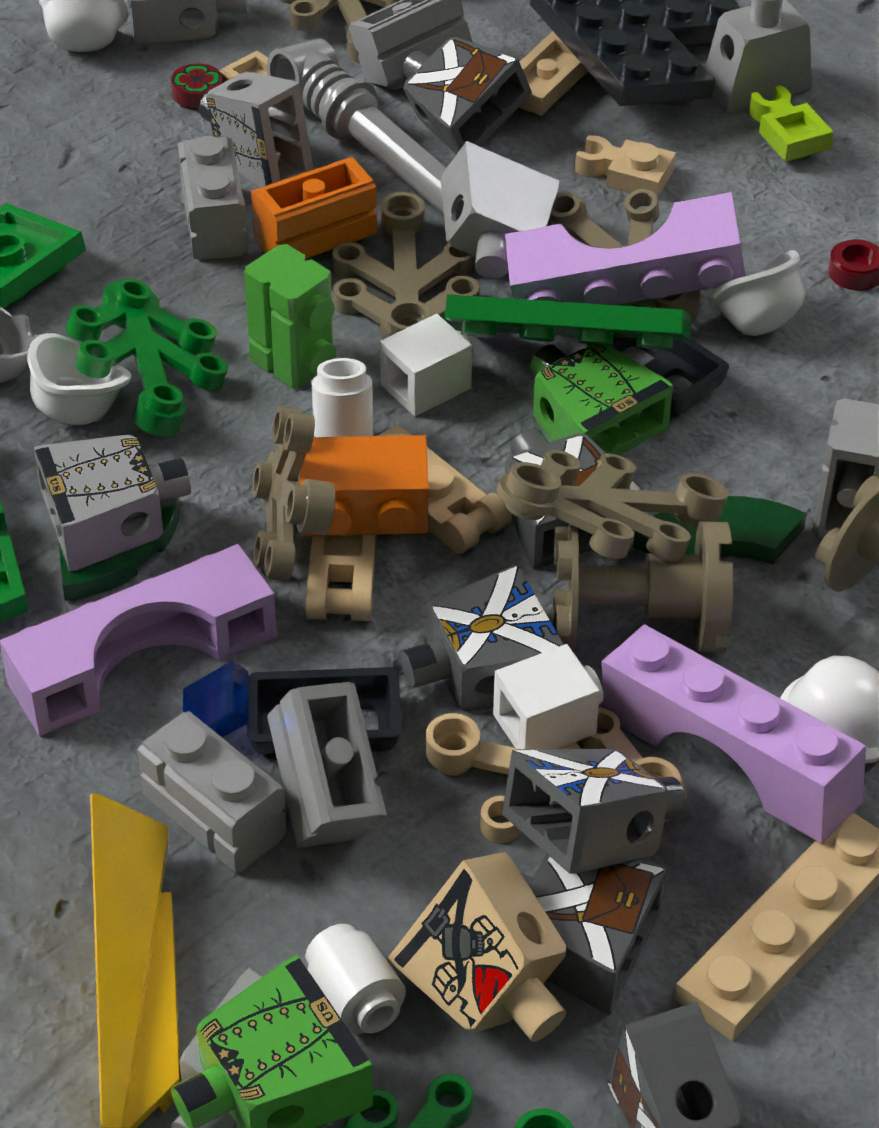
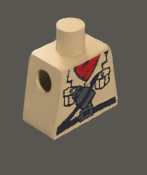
M506 852L463 860L388 957L399 971L464 1029L474 1033L508 1023L513 1019L528 1038L535 1042L551 1033L566 1016L565 1009L543 985L565 958L566 944L514 861Z

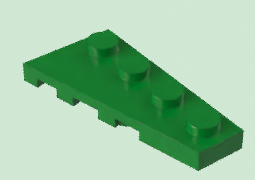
M448 294L446 297L445 319L462 327L461 334L467 336L495 338L497 333L519 334L520 339L544 342L555 341V335L578 336L577 342L603 346L613 345L614 338H636V346L662 350L672 349L673 340L689 341L691 316L683 309Z

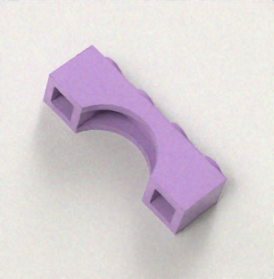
M732 192L675 202L668 219L657 232L639 243L622 248L604 249L585 245L574 239L562 224L505 234L509 280L514 299L618 305L652 298L659 299L669 295L707 288H718L724 283L746 276Z
M236 544L1 639L0 647L7 684L40 737L99 712L101 688L107 675L119 662L140 650L161 645H180L203 651L220 661L277 637L274 592L239 544Z
M645 624L602 660L603 706L605 709L613 711L619 717L621 728L655 748L670 734L675 732L694 734L710 741L727 753L746 773L754 785L766 812L822 844L863 803L865 744Z

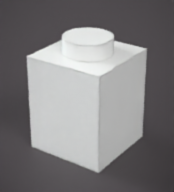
M438 314L428 317L380 341V385L416 417L471 389L472 361L474 359L472 344L466 335H462L459 330L456 331Z
M568 644L495 671L493 715L516 749H559L596 734L598 707L603 702L602 686L595 671L588 665L582 666Z

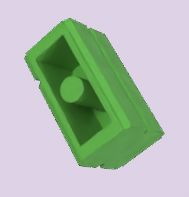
M288 244L276 246L245 266L248 336H250L249 354L251 362L268 373L274 371V377L294 389L301 388L317 376V368L321 363L336 357V348L333 346L332 326L335 305L331 296V271L312 259L306 261L304 254Z

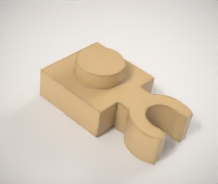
M588 135L585 152L578 151L576 153L575 172L586 177L607 176V187L629 193L637 189H649L658 198L675 169L676 152L657 148L649 143H638L627 139L622 147L619 148L612 146L603 137Z

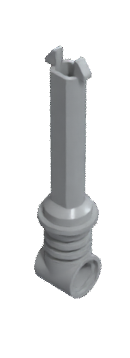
M313 39L278 48L270 53L267 60L268 76L298 82L300 84L303 104L313 111L317 117L321 118V125L329 136L335 139L355 138L444 216L441 175L446 167L378 110L377 93L373 85L363 79H353L351 75L346 73L339 66L337 55L327 41Z

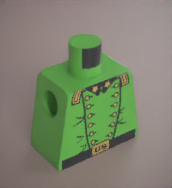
M549 344L542 347L534 355L530 365L531 371L536 375L533 414L537 423L552 441L577 433L589 436L606 454L621 455L669 428L673 384L613 347L588 345L566 356L555 345Z
M298 955L285 960L202 1019L196 1030L200 1063L204 1071L171 1087V1094L176 1108L188 1128H198L227 1112H230L239 1128H316L360 1113L373 1106L372 1063Z

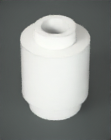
M337 358L327 360L318 366L317 376L312 380V408L315 418L314 437L374 435L373 385L371 377L366 374V366L362 362L349 358Z
M337 924L323 930L311 941L305 954L308 963L307 970L352 1034L376 1033L392 1024L400 1012V1007L405 999L406 989L370 936L363 931H357L350 924Z

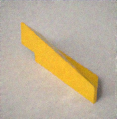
M90 794L101 1128H138L156 1109L164 1113L174 1103L171 1087L181 1082L173 902L171 892L161 893L169 847L168 826L101 794Z

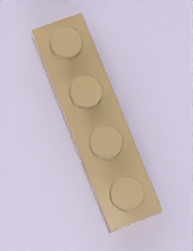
M853 812L822 844L815 841L676 983L674 1000L682 1006L698 1002L705 1022L733 1042L879 886V829Z

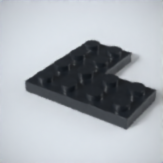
M530 0V6L619 106L711 98L716 79L684 45L712 43L718 19L725 12L740 8L735 0Z

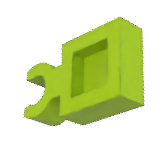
M781 85L775 86L773 101L763 99L758 92L751 93L749 113L752 118L760 122L759 133L785 162L831 149L834 132L808 103L793 106L790 103L791 93Z

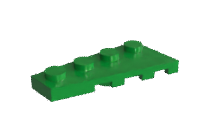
M5 203L0 208V307L5 309L10 304L21 300L27 292L52 274L63 270L66 264L85 252L86 247L82 232Z

